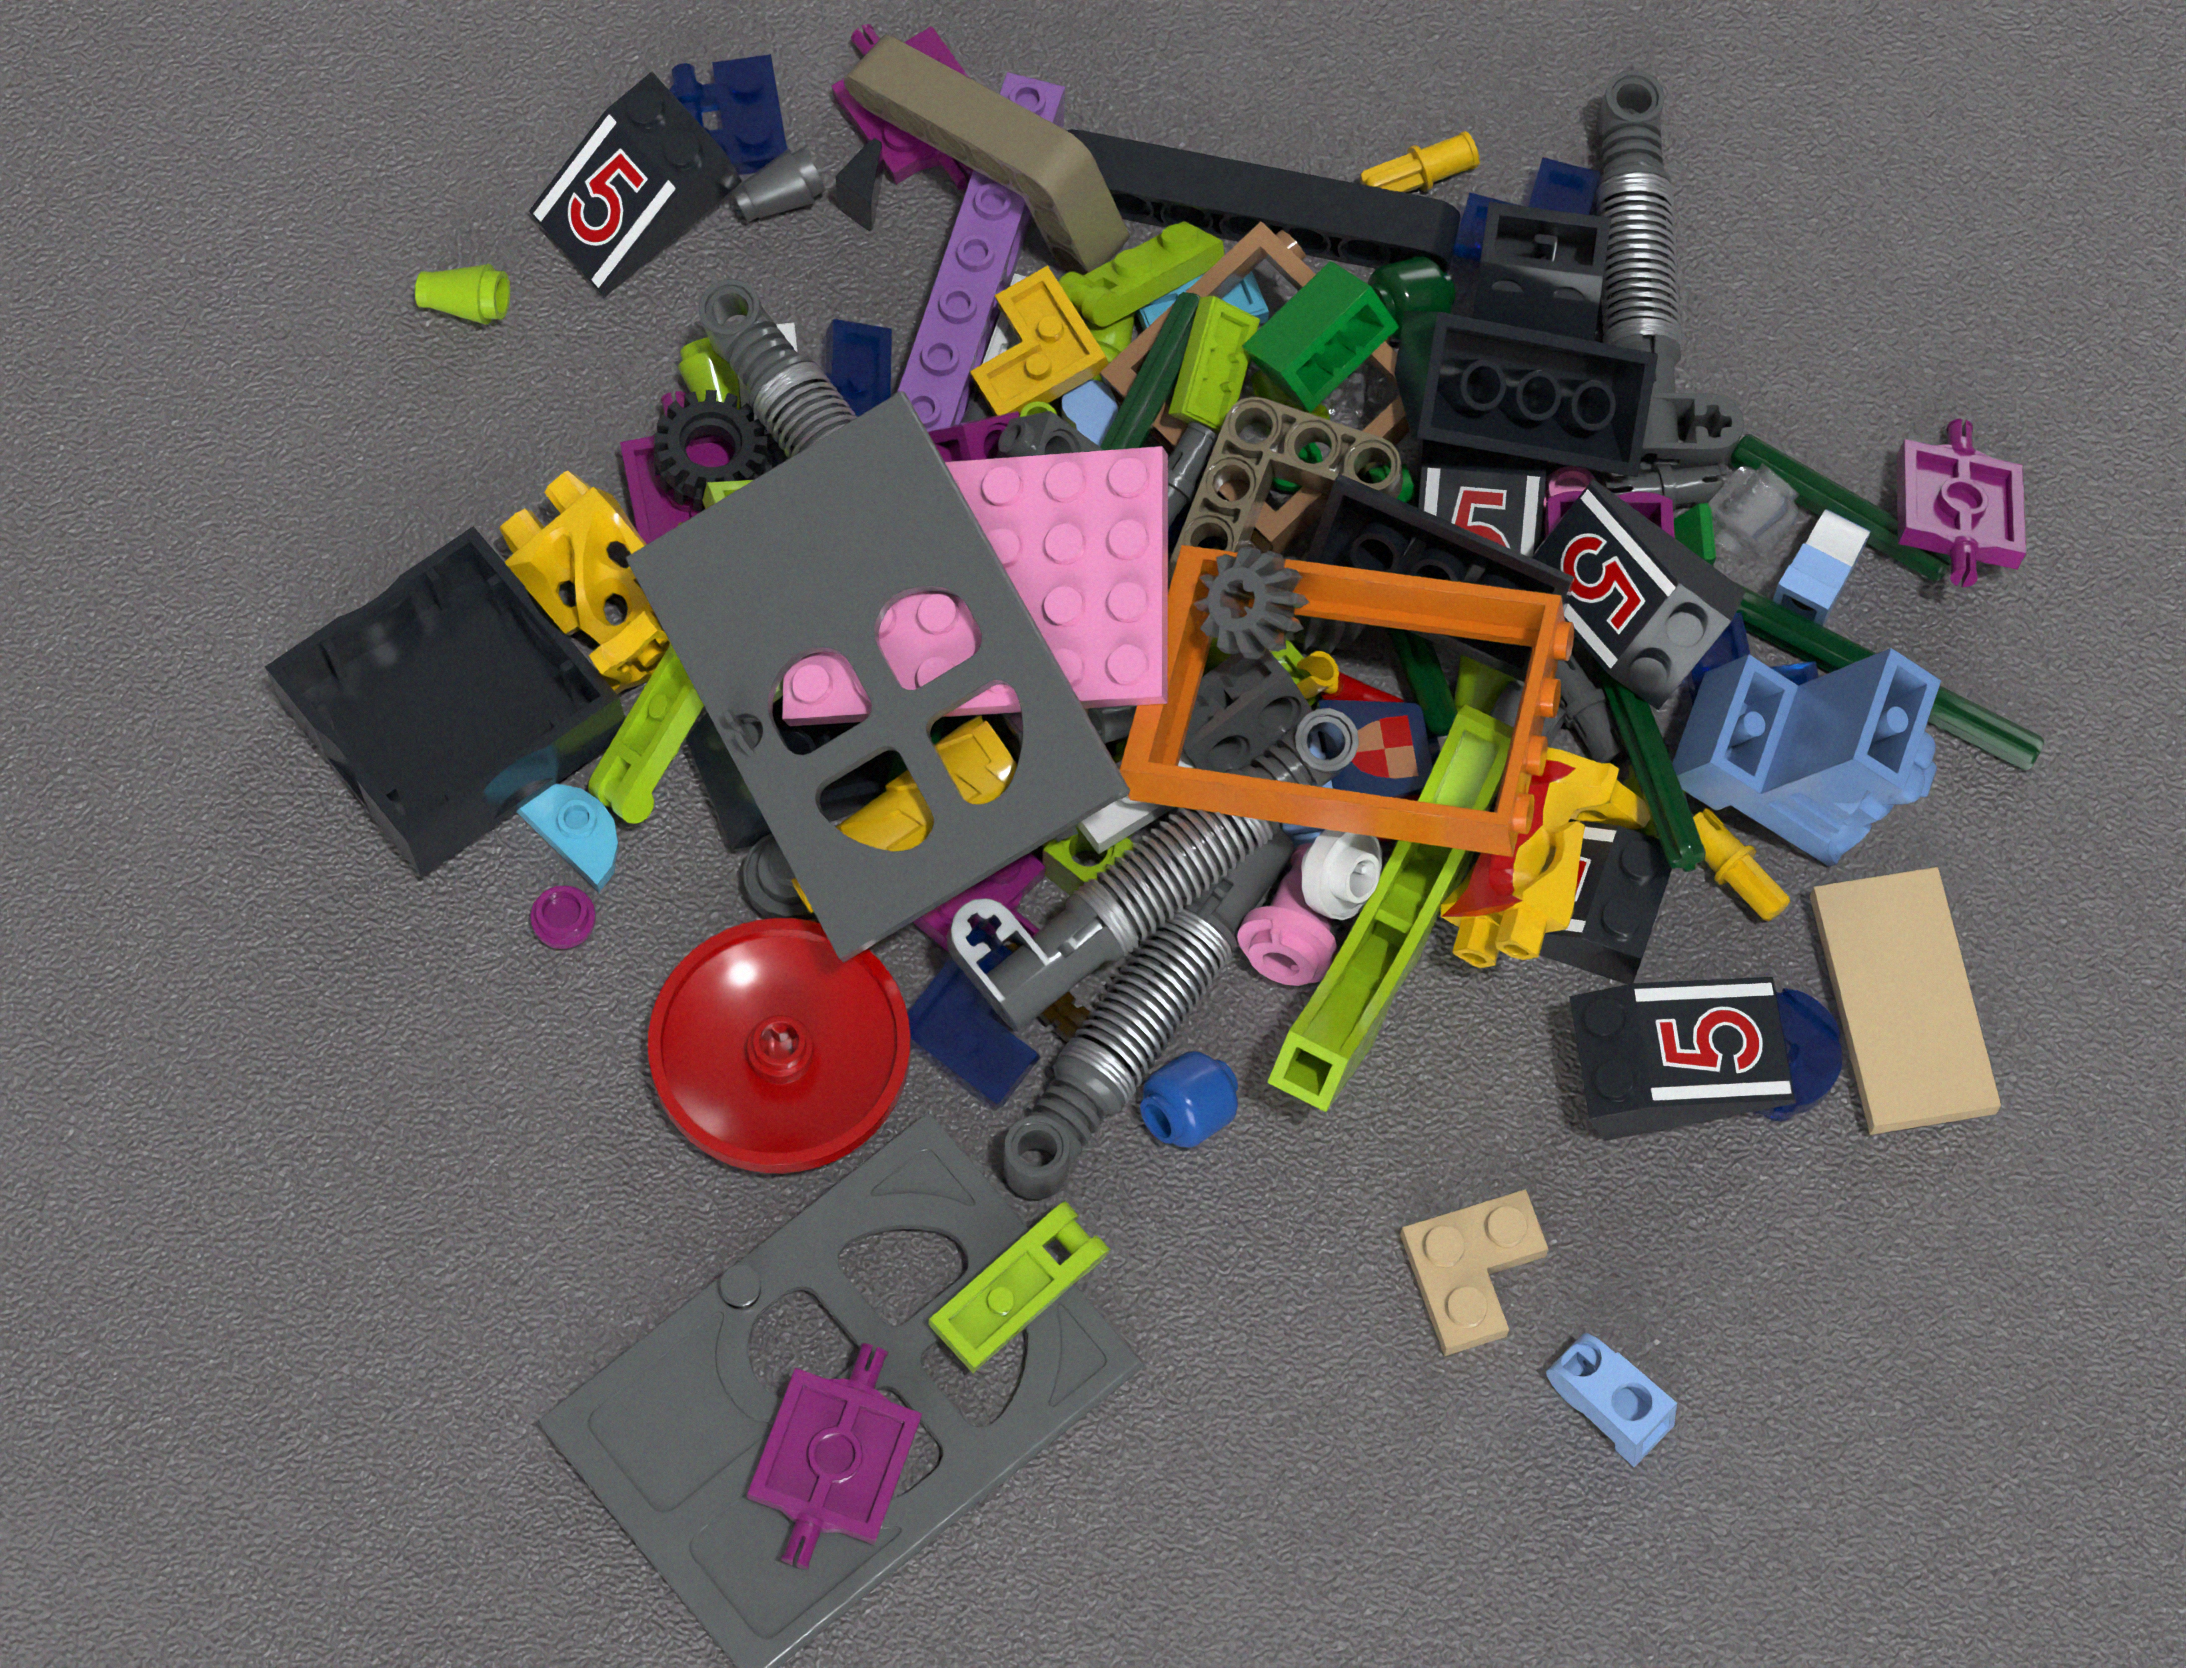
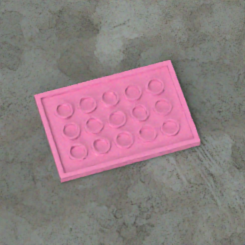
M1163 446L945 462L1084 708L1167 704L1168 454ZM922 591L901 598L887 611L879 629V643L901 686L907 690H915L972 657L979 650L982 639L980 628L966 603L953 594L941 591ZM832 652L812 653L797 661L783 677L782 719L789 726L863 722L871 713L872 704L853 667L842 655ZM999 684L989 688L943 717L1021 712L1015 690L1008 685Z

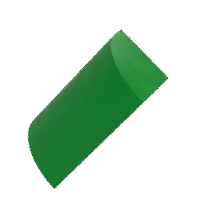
M1330 261L1242 345V348L1280 390L1303 409L1311 413L1399 326L1370 285Z

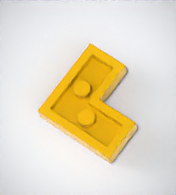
M1047 265L994 295L999 309L1021 343L976 367L970 373L974 384L995 416L1017 411L1020 416L1022 409L1027 404L1037 401L1048 404L1099 375L1109 363L1101 347Z

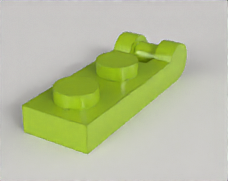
M1183 221L1166 227L1161 234L1133 249L1120 252L1116 255L1115 259L1085 275L1069 272L1062 276L1058 282L1077 312L1082 311L1083 316L1087 320L1098 326L1105 327L1206 273L1225 255L1223 240Z
M672 644L668 647L591 775L588 784V790L592 796L602 802L604 806L612 807L619 817L631 824L641 823L651 814L654 807L652 792L671 760L677 755L681 743L704 707Z
M1066 1201L1048 1213L929 1319L928 1325L972 1373H975L1081 1277L1094 1269L1111 1251L1098 1235L1091 1238L1076 1222L1079 1215ZM1056 1239L1071 1254L1061 1265L1044 1249Z

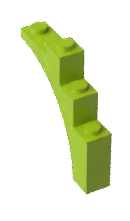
M1464 704L1457 713L1418 801L1489 811L1501 784L1514 727ZM1398 840L1379 877L1375 891L1368 898L1326 975L1290 1028L1267 1083L1324 1112L1328 1111L1372 1048L1396 992L1421 956L1441 910V904L1461 882L1474 851Z

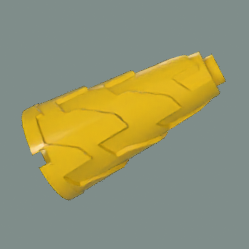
M981 715L962 724L934 744L961 795L968 803L977 805L995 800L1008 788L1013 780L1017 765L987 721L983 722ZM907 770L886 785V792L836 826L839 831L857 842L888 851H904L914 848L928 837L934 825V817L910 771ZM796 877L791 879L810 913L814 912Z

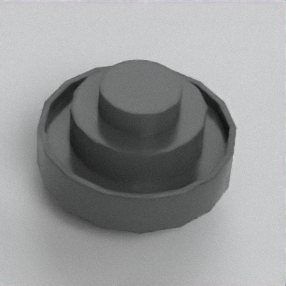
M773 834L762 837L749 850L743 866L745 893L753 908L767 919L795 918L810 920L817 917L814 912H809L794 888L791 879L795 878V875Z

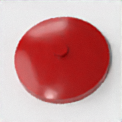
M795 918L755 920L728 928L710 937L684 957L672 971L656 999L648 1029L649 1065L654 1087L667 1115L677 1129L703 1152L731 1166L762 1173L801 1172L821 1167L848 1155L873 1136L888 1119L903 1092L908 1076L911 1059L909 1018L905 1002L896 982L882 962L868 948L851 959L842 962L838 958L820 923Z

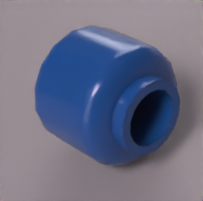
M1199 1051L1184 1052L1154 1072L1144 1082L1143 1100L1141 1101L1140 1110L1145 1125L1158 1140L1164 1143H1173L1183 1148L1196 1147L1223 1129L1236 1117L1238 1108L1236 1093L1238 1082L1231 1068L1221 1060H1214L1212 1057Z

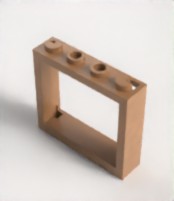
M1260 222L1186 292L1195 293L1201 297L1215 296L1222 299L1264 259L1298 291L1316 274L1302 261L1306 258V255L1299 244L1288 233L1281 230L1275 235L1264 223ZM1175 302L1100 372L1103 383L1111 389L1115 400L1121 406ZM1390 336L1368 359L1398 388L1394 374L1397 353L1388 345L1392 340ZM1398 396L1362 431L1381 437L1395 446L1410 432L1401 396ZM1164 403L1149 434L1171 455L1188 425L1184 421L1169 415L1170 407ZM1377 462L1364 465L1357 473V477L1360 479ZM1233 479L1225 482L1218 492L1227 501H1236L1247 494L1250 486L1243 480ZM1303 486L1276 512L1264 502L1254 529L1273 545L1272 552L1280 554L1323 514L1329 495Z

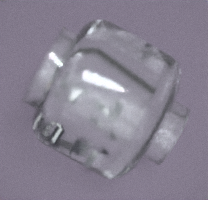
M1763 463L1757 470L1748 466L1740 467L1708 504L1712 510V519L1717 524L1713 529L1714 538L1737 557L1745 549L1758 556L1768 555L1798 521L1800 511L1794 501L1800 494Z

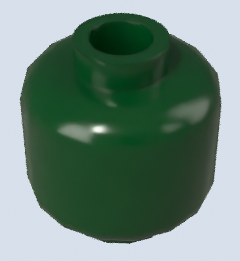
M1412 257L1380 266L1370 275L1367 283L1373 288L1399 326L1391 335V342L1400 341L1404 311H1434L1451 314L1452 305L1455 301V288L1451 278L1435 262L1426 257Z

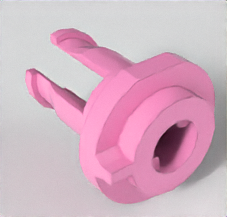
M1313 843L1299 845L1294 850L1291 856V871L1281 880L1271 905L1259 907L1248 912L1243 919L1237 936L1239 946L1248 957L1251 965L1260 974L1285 985L1300 986L1321 982L1338 954L1335 937L1330 932L1335 919L1314 912L1306 904L1302 891L1301 863L1306 850Z

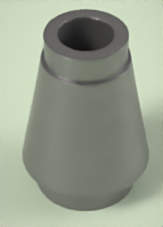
M804 147L793 153L788 148L732 191L747 222L757 217L762 218L815 203L813 197L826 190Z

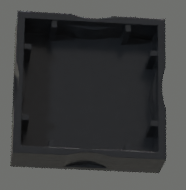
M474 526L401 574L377 598L359 609L337 617L265 666L280 704L421 877L607 749L625 720L620 698L569 637L552 626L538 612L530 600L525 586Z

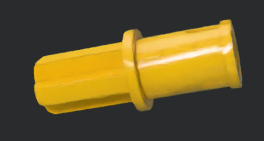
M1463 131L1457 136L1422 149L1417 145L1410 146L1407 149L1406 155L1364 170L1360 174V183L1403 193L1417 188L1427 192L1433 188V183L1468 169L1477 168L1480 164L1478 150L1472 136L1468 132Z
M1710 808L1697 813L1693 819L1706 851L1704 860L1716 873L1714 877L1716 883L1723 885L1728 882L1763 920L1769 922L1780 915L1790 903V898L1753 859L1756 849L1752 845L1744 846L1724 826Z

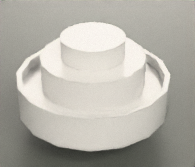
M1325 829L1306 850L1301 863L1302 891L1307 905L1316 913L1339 920L1353 917L1360 912L1368 898L1375 891L1381 875L1382 852L1378 839L1375 836Z

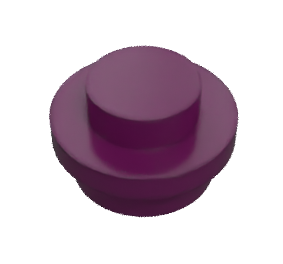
M555 886L544 891L536 899L531 909V924L534 933L544 944L553 948L567 949L581 944L590 936L596 922L595 909L591 899L585 892L572 886Z

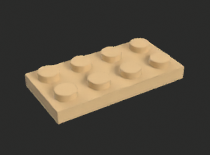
M1938 867L1814 886L1810 894V900L1870 1135L1997 1114L2001 1103Z

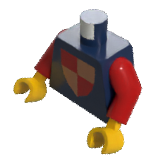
M1316 651L1297 662L1299 669H1304L1311 674V676L1297 683V687L1304 698L1310 699L1321 693L1325 700L1318 701L1317 709L1331 708L1343 712L1352 720L1358 731L1359 745L1356 755L1338 776L1331 779L1333 789L1418 801L1448 734L1427 737L1423 711L1420 705L1405 703L1402 698L1340 672L1335 660L1323 651ZM1317 731L1322 753H1325L1326 760L1336 758L1337 747L1333 738L1327 733ZM1376 837L1379 842H1386V843H1387V842H1391V841L1394 840V839Z

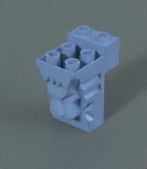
M1892 648L1799 686L1748 654L1704 674L1672 764L1681 788L1685 792L1716 811L1730 805L1830 867L1836 865L1841 855L1858 844L1870 832L1871 823L1885 817L1891 812L1894 805L1910 804L1917 801L1920 797H1927L1929 795L1937 771V766L1932 761L1936 745L1933 737L1924 730L1941 680Z

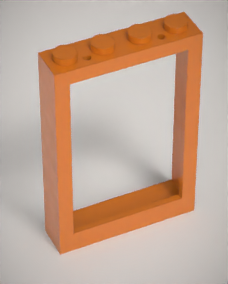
M1181 545L1168 592V703L1137 705L1119 769L1130 789L1128 794L1130 800L1513 857L1518 833L1528 834L1532 824L1534 795L1528 794L1532 775L1541 776L1546 764L1548 739L1546 736H1541L1545 717L1555 718L1559 708L1561 680L1555 679L1558 661H1568L1573 647L1574 623L1565 621L1561 595L1286 559L1285 568L1297 570L1303 576L1293 593L1304 595L1310 602L1301 608H1296L1294 610L1295 615L1533 647L1494 812L1178 766L1213 638L1206 636L1200 630V627L1210 613L1199 611L1193 604L1201 598L1208 597L1210 590L1204 586L1199 577L1205 574L1218 576L1216 557L1224 554L1237 557L1238 552ZM1250 598L1248 607H1253L1255 599Z

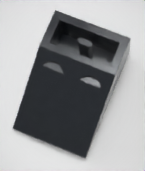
M1489 202L1473 318L1594 341L1611 218Z

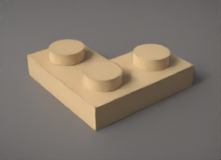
M1526 1189L1402 1227L1400 1234L1444 1356L1507 1337L1509 1328L1489 1275L1544 1258L1549 1250Z

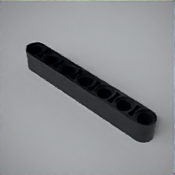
M1066 130L1078 138L1094 157L1123 220L1164 228L1185 221L1217 238L1236 242L1242 240L1256 225L1262 222L1275 235L1281 230L1288 233L1307 256L1374 269L1412 257H1426L1435 262L1443 272L1448 273L1450 270L1461 216L1460 212L1453 205L1445 201L1084 130Z

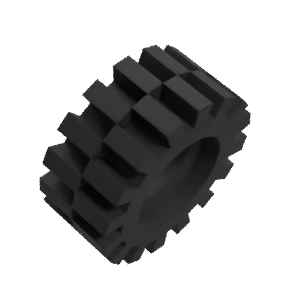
M706 390L705 401L698 402L695 392L686 394L683 408L676 400L671 403L667 409V417L661 415L658 420L657 433H655L653 467L655 476L660 475L661 488L665 493L674 488L673 500L682 506L688 496L694 498L693 510L700 512L704 510L702 499L707 482L755 480L763 475L765 471L767 436H764L765 426L759 419L754 420V410L748 403L740 410L737 409L738 396L727 393L724 403L717 402V390ZM716 436L728 441L732 445L734 456L725 465L705 467L690 460L686 447L691 440L697 437Z

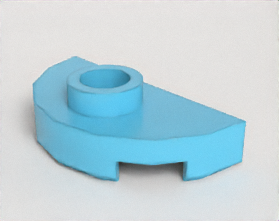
M554 784L516 812L600 893L614 875L616 868L615 861L619 845L614 819L603 803L585 790L562 784Z

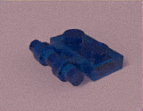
M771 54L712 62L715 83L703 85L697 81L693 65L682 63L674 66L671 70L673 85L669 89L670 92L725 151L738 175L756 173L787 150ZM720 111L722 129L709 130L704 127L702 113Z

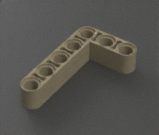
M883 35L844 77L845 87L865 109L1021 195L1052 256L1066 272H1077L1081 275L1091 272L1109 262L1130 238L1129 232L1094 157L1078 138L1065 129L889 35Z
M1248 397L1241 399L1231 407L1226 415L1169 562L1168 592L1181 545L1197 547L1203 539L1215 536L1227 541L1228 544L1225 551L1238 552L1239 548L1248 546L1274 477L1330 495L1334 481L1340 473L1397 499L1403 486V474L1398 451L1392 443L1381 437L1265 398ZM1252 423H1264L1272 429L1268 438L1260 443H1246L1239 438L1242 430ZM1309 443H1323L1331 449L1326 459L1315 464L1306 463L1298 457L1301 449ZM1371 462L1383 463L1391 470L1386 479L1375 484L1363 482L1357 477V473L1364 465ZM1229 480H1243L1250 485L1247 494L1240 500L1225 501L1217 495L1220 487Z

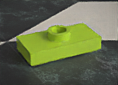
M1215 296L1200 297L1169 409V415L1188 424L1189 422H1195L1203 425L1219 436L1226 415L1239 400L1250 356L1242 348V345L1257 332L1260 322L1259 318Z

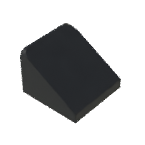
M876 138L870 140L836 175L838 209L868 231H871L874 227L883 178L882 142Z

